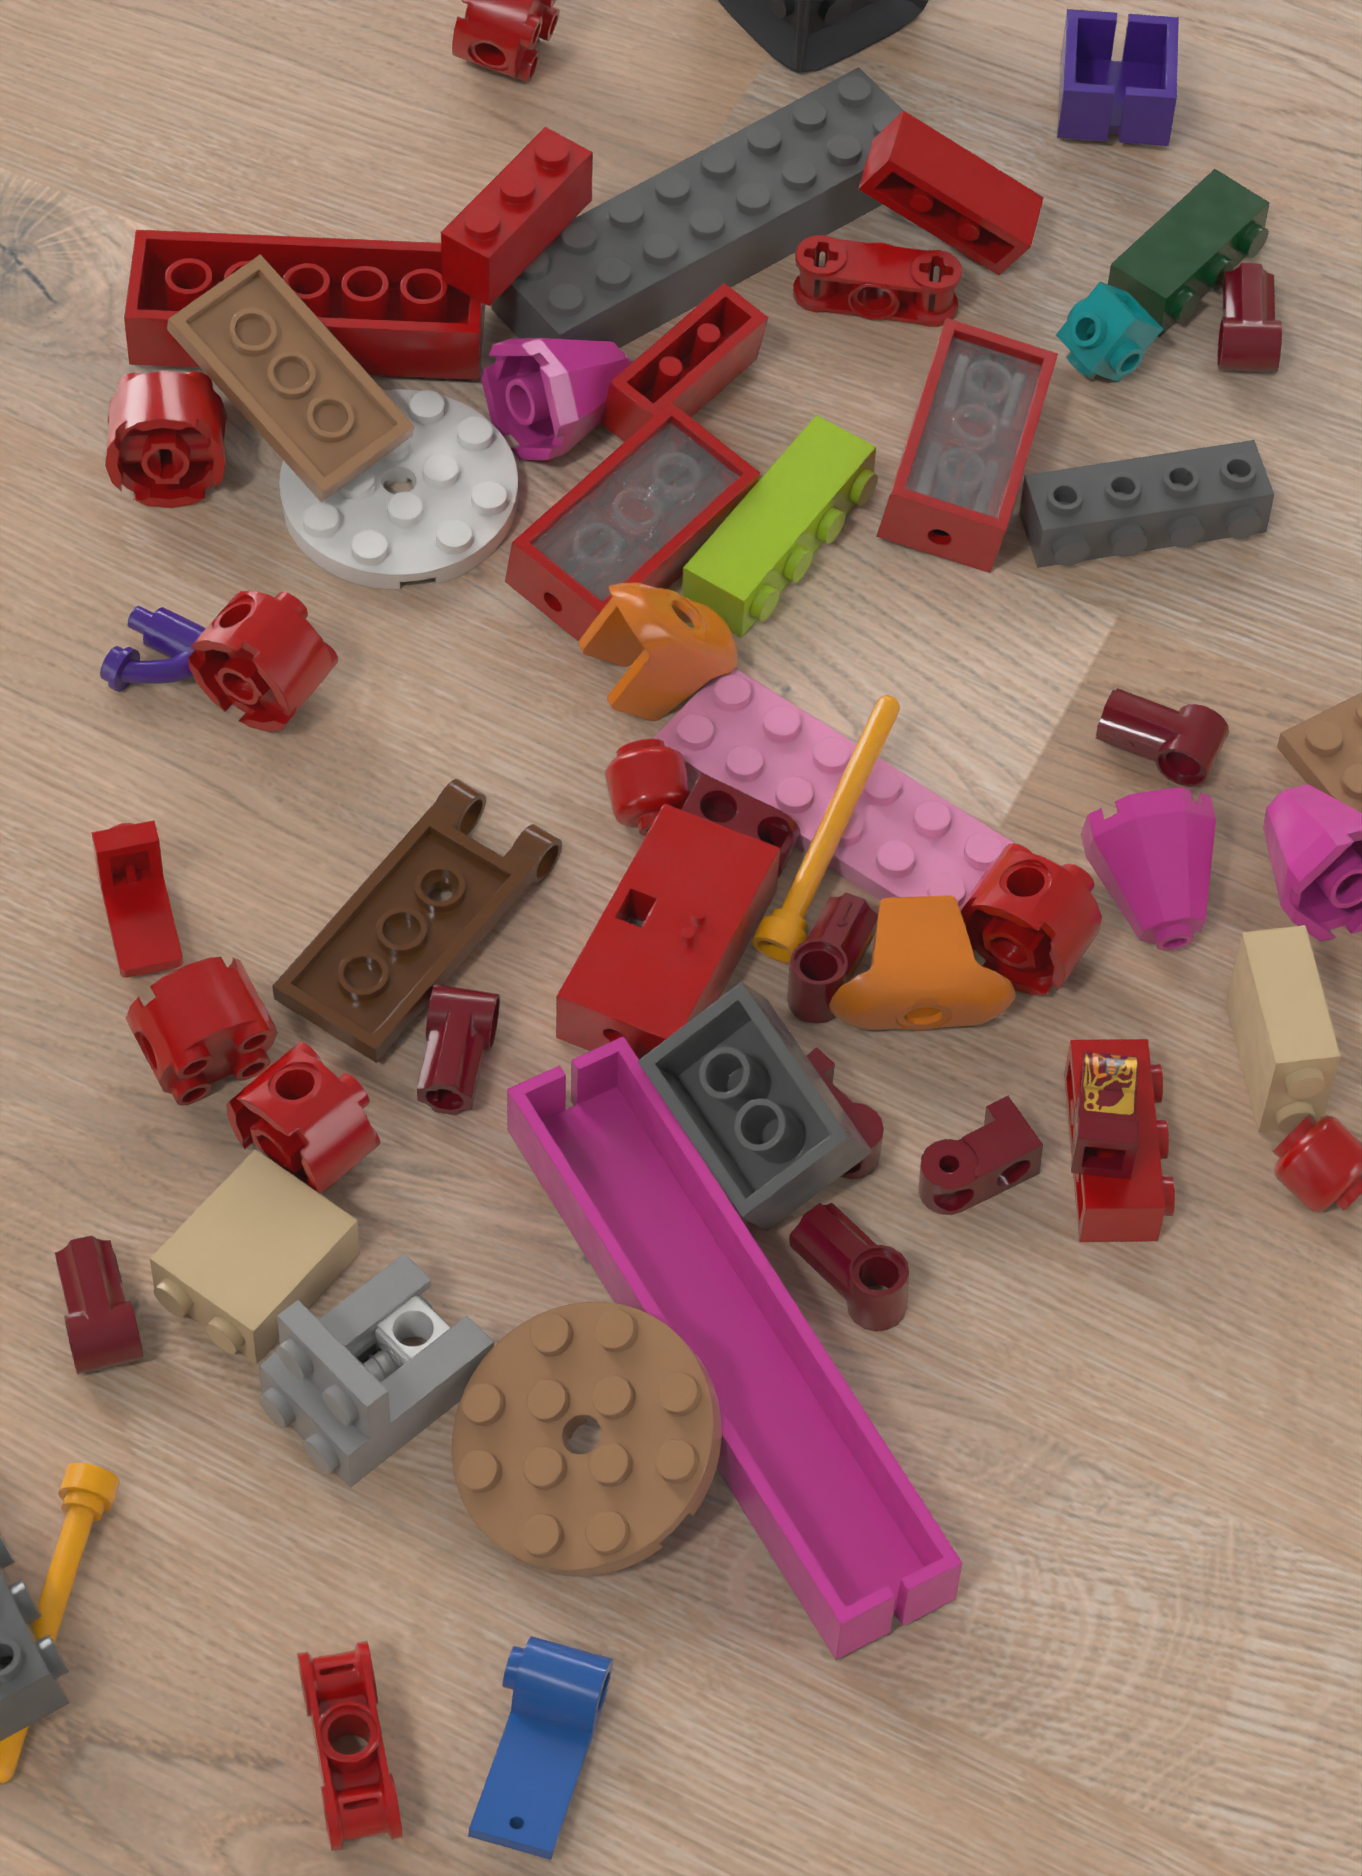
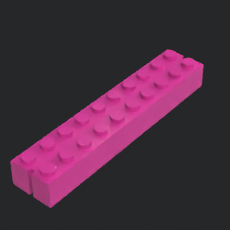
M624 1036L571 1060V1102L573 1106L566 1109V1074L560 1065L508 1088L507 1130L614 1303L639 1309L665 1323L686 1342L707 1369L714 1384L721 1413L722 1437L717 1469L835 1660L889 1634L893 1616H896L901 1626H904L956 1600L962 1561L702 1157L638 1063L637 1056Z

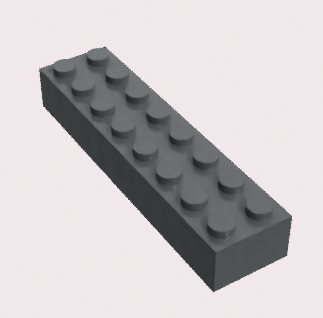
M858 67L576 217L491 304V309L518 338L614 342L618 348H621L698 306L723 283L731 288L795 253L799 243L804 239L814 235H828L883 205L858 188L872 140L903 109Z

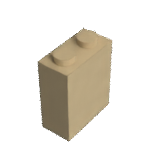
M1306 925L1242 932L1226 1006L1258 1133L1276 1130L1290 1133L1308 1114L1315 1121L1325 1115L1341 1056Z
M254 1149L151 1256L150 1264L154 1295L170 1313L178 1317H183L187 1314L204 1326L210 1339L225 1352L235 1354L239 1351L255 1364H258L279 1341L277 1315L297 1300L309 1309L360 1254L358 1220Z

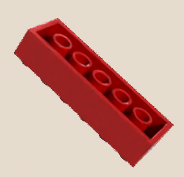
M136 230L124 313L129 365L201 368L167 330L168 319L251 260L261 255L368 375L480 380L486 304L442 281L441 243Z

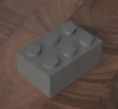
M742 981L638 1060V1063L741 1217L766 1231H769L872 1153L767 998Z

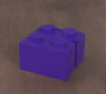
M1067 9L1060 59L1057 138L1107 141L1108 134L1110 133L1119 134L1120 143L1169 146L1177 100L1179 17L1128 14L1122 60L1111 61L1117 13Z

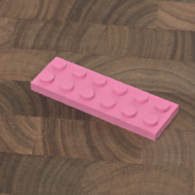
M736 668L730 674L717 676L708 681L653 738L664 741L666 747H671L681 753L685 762L687 776L695 783L702 772L789 815L800 828L801 837L796 847L805 853L808 851L857 745ZM878 758L828 868L880 901L891 897L952 895L957 899L960 908L992 861L1001 854L1008 844H1013L1014 842Z

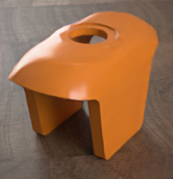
M619 583L608 586L612 594L611 600L578 641V645L584 655L623 667L630 666L609 693L607 700L614 710L650 721L660 720L708 681L717 676L730 674L738 666L737 645L731 629L711 607L688 599L674 591L640 583ZM690 622H692L693 625H694V628L688 626V625L685 624V623H690Z
M954 896L891 897L880 901L871 969L841 986L832 997L829 1007L830 1012L843 1023L861 1030L899 1029L917 1031L944 1027L982 1025L1003 1014L1012 1005L1016 995L1010 980L993 970L982 967L975 960L961 911Z

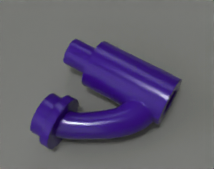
M136 606L128 618V627L143 634V644L170 659L140 661L138 650L132 647L123 649L115 646L106 655L100 670L101 679L107 681L109 688L117 692L126 689L130 683L163 684L187 680L194 677L189 668L188 657L195 649L190 648L206 628L164 607L157 609L153 613L141 606Z

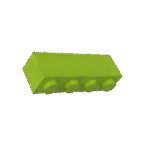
M816 415L683 567L682 596L711 607L723 618L731 632L740 638L747 633L757 620L765 621L775 609L780 593L790 581L797 583L805 575L811 564L813 554L823 542L830 544L836 539L844 525L846 515L856 504L863 506L872 496L878 482V475L874 473L876 446Z

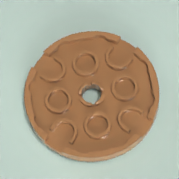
M581 1302L550 1309L523 1322L494 1345L482 1359L464 1389L457 1408L452 1434V1464L458 1492L465 1508L480 1530L499 1548L534 1569L550 1574L571 1577L596 1576L622 1570L639 1563L663 1548L664 1546L660 1542L678 1527L688 1513L694 1516L702 1504L712 1483L720 1455L722 1427L719 1401L714 1384L700 1358L677 1333L654 1316L633 1307L610 1302ZM587 1419L597 1422L600 1425L601 1435L596 1447L585 1454H574L567 1440L572 1438L573 1433L579 1426L587 1423Z

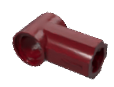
M1241 263L1238 268L1225 272L1222 287L1223 317L1220 323L1217 351L1218 369L1277 373L1281 356L1282 323L1281 320H1275L1274 275L1264 270L1262 264Z
M1117 688L1112 690L1104 706L1097 726L1096 739L1154 760L1160 773L1178 785L1197 787L1207 779L1229 734V726L1219 713L1206 706L1188 704L1177 711Z
M846 892L839 897H829L807 940L799 944L792 952L787 1002L789 1009L799 1019L817 1024L836 1018L830 1012L829 1004L831 999L841 986L852 979L877 930L878 913L869 907L866 899Z
M438 984L434 985L428 1007L426 1022V1041L428 1043L418 1080L417 1101L425 1103L434 1112L457 1115L462 1110L472 1109L485 1050L491 1051L495 1040L500 1009V994Z
M818 1203L803 1214L799 1224L790 1233L789 1246L847 1301L848 1314L852 1320L862 1328L872 1331H884L898 1325L904 1318L907 1309L909 1284L908 1262L902 1253L889 1246L877 1245L833 1203L827 1205ZM879 1285L888 1289L876 1291L868 1287Z
M93 1235L70 1240L66 1247L55 1252V1258L68 1315H64L77 1375L144 1360L131 1300L125 1301L122 1279L111 1240L96 1239Z

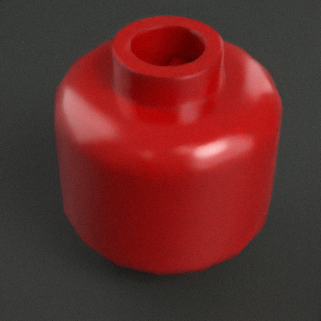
M652 738L633 741L620 747L616 751L617 757L610 762L605 770L612 810L617 822L627 827L638 828L640 835L643 836L647 835L664 803L681 810L691 793L685 762L681 753L671 747H666L664 741Z
M1308 1114L1272 1151L1279 1158L1274 1168L1276 1178L1312 1212L1324 1211L1333 1203L1345 1211L1362 1194V1142L1333 1116L1326 1115L1315 1121Z

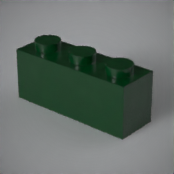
M1214 169L1111 263L1108 285L1128 292L1163 328L1162 332L1158 335L1160 338L1177 321L1179 323L1185 322L1195 311L1199 300L1211 289L1217 291L1223 287L1225 272L1232 271L1245 257L1251 259L1259 253L1269 233L1265 225L1270 202Z

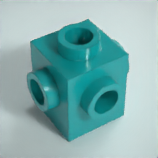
M1099 282L1086 298L1080 300L1072 307L1066 323L1056 333V336L1070 350L1066 358L1081 374L1090 379L1100 375L1119 382L1125 375L1133 372L1141 364L1144 352L1162 332L1163 328L1128 292Z

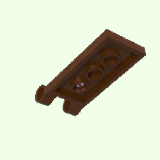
M459 779L452 780L442 790L436 802L272 985L274 1000L377 1063L430 1002L434 985H445L533 882L540 883L549 875L561 854L562 841L537 825L531 824L521 832L505 856H500L467 836L483 814L486 796ZM444 888L452 893V897L444 901H435L429 898V894L435 889Z

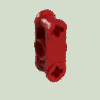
M826 235L808 237L799 243L796 249L795 261L796 266L800 270V275L796 277L793 284V298L805 310L815 313L830 312L860 316L870 320L915 323L927 327H941L944 325L946 318L953 320L958 312V298L954 293V289L961 281L962 266L958 259L949 252L897 247L883 242L866 243L835 239ZM820 252H825L824 267H819ZM938 266L940 268L939 281L933 282L934 267ZM815 281H821L819 296L814 294ZM930 295L936 296L933 311L929 310Z
M368 1641L357 1642L355 1650L314 1658L311 1657L308 1651L297 1653L307 1717L311 1716L322 1778L321 1796L331 1851L341 1850L344 1841L381 1834H388L392 1840L403 1838L395 1783L392 1773L389 1774L377 1711V1689ZM346 1735H356L368 1743L362 1751L353 1755L341 1754L331 1747L337 1739Z

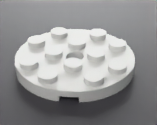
M383 390L415 426L412 437L322 503L283 460L280 470L279 487L281 506L289 534L303 553L318 566L341 579L359 585L400 590V582L435 578L437 585L459 577L477 567L496 551L506 538L516 516L518 506V473L513 453L500 431L482 414L455 399L440 395L432 390ZM411 479L412 486L414 487L409 492L393 494L384 489V483L387 485L395 482L407 483Z

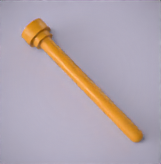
M885 695L877 700L782 907L774 909L770 916H764L752 939V945L757 951L772 960L790 964L794 949L808 938L805 932L808 926L804 920L805 915L898 716L900 704L895 697Z
M72 1463L66 1467L58 1492L59 1497L63 1500L61 1509L66 1516L37 1605L42 1617L31 1623L38 1639L49 1634L55 1643L92 1523L100 1521L103 1513L112 1509L120 1481L115 1474L102 1467L88 1463ZM29 1726L0 1741V1784L7 1783L13 1777Z

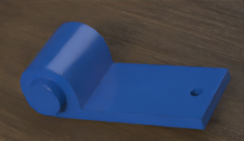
M530 1636L525 1648L513 1646L506 1664L502 1683L504 1688L513 1690L511 1712L471 1821L468 1837L549 1860L552 1859L604 1706L613 1670V1658Z

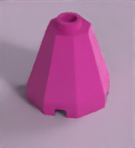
M511 338L493 344L489 356H497L495 364L486 366L481 377L491 423L503 436L511 434L519 445L511 447V450L521 460H549L564 455L601 422L610 381L627 368L631 362L628 356L614 342Z
M1309 784L1285 789L1266 807L1263 825L1282 909L1297 926L1306 925L1307 932L1320 942L1336 938L1331 929L1346 925L1350 934L1362 931V813Z
M1177 787L1127 795L1115 801L1117 814L1104 819L1102 808L1089 813L1081 831L1085 856L1138 939L1143 942L1156 944L1159 950H1174L1194 941L1193 935L1202 931L1206 921L1216 816L1211 796L1200 793L1197 802H1194L1191 790Z

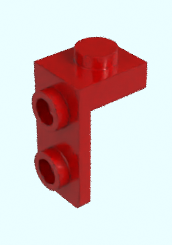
M155 820L137 824L121 823L107 830L91 832L97 876L120 975L128 978L181 967L183 965V955L165 884L160 841Z

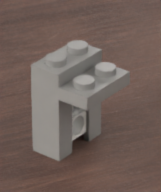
M405 1253L320 1319H317L299 1300L277 1315L280 1344L277 1347V1352L259 1365L262 1389L259 1401L266 1414L280 1428L290 1425L304 1440V1449L312 1462L325 1474H330L334 1470L350 1488L459 1403L472 1374L482 1359L494 1347V1341L467 1315L450 1327L432 1309V1305L421 1295L431 1287V1279ZM409 1337H421L427 1340L426 1343L414 1347L400 1343Z

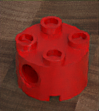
M462 0L463 3L468 5L465 18L457 16L452 40L453 56L529 83L535 73L540 52L535 49L540 38L549 41L558 22L560 10L553 7L556 0Z
M162 370L146 374L129 373L119 380L117 392L111 398L109 405L105 467L111 482L121 492L122 485H124L127 489L134 492L133 500L146 506L175 508L192 505L205 498V489L211 487L214 482L216 489L223 480L226 463L224 437L227 412L221 397L213 390V382L208 375L200 371L179 373Z
M248 590L236 593L190 648L195 650L188 657V664L197 684L214 704L224 712L233 704L245 712L239 722L254 729L273 732L283 730L338 663V656L334 649L323 641L322 637L306 620L308 617L307 608L297 597L288 592H280L274 598L269 594Z
M1008 844L1001 854L992 861L960 907L972 950L974 951L975 949L986 960L982 967L993 970L1010 980L1015 991L1036 996L1046 995L1053 985H1056V991L1061 988L1100 931L1102 915L1096 899L1091 894L1095 883L1089 873L1075 864H1064L1061 866L1041 855L1033 854L1029 849L1020 844Z
M210 957L187 964L163 976L150 986L155 998L148 1002L145 1007L139 996L129 1007L125 1019L163 1092L172 1094L177 1105H189L201 1100L211 1091V1083L231 1074H234L238 1081L248 1080L262 1073L271 1063L266 1052L273 1045L278 1032L239 959L232 957L233 960L229 967L226 966L222 957Z
M304 1042L297 1043L226 1104L228 1120L244 1150L254 1142L266 1157L321 1195L381 1144L377 1132L370 1125L367 1115L363 1111L369 1105L370 1099L362 1085L347 1073L342 1074L338 1078L324 1066L318 1054Z

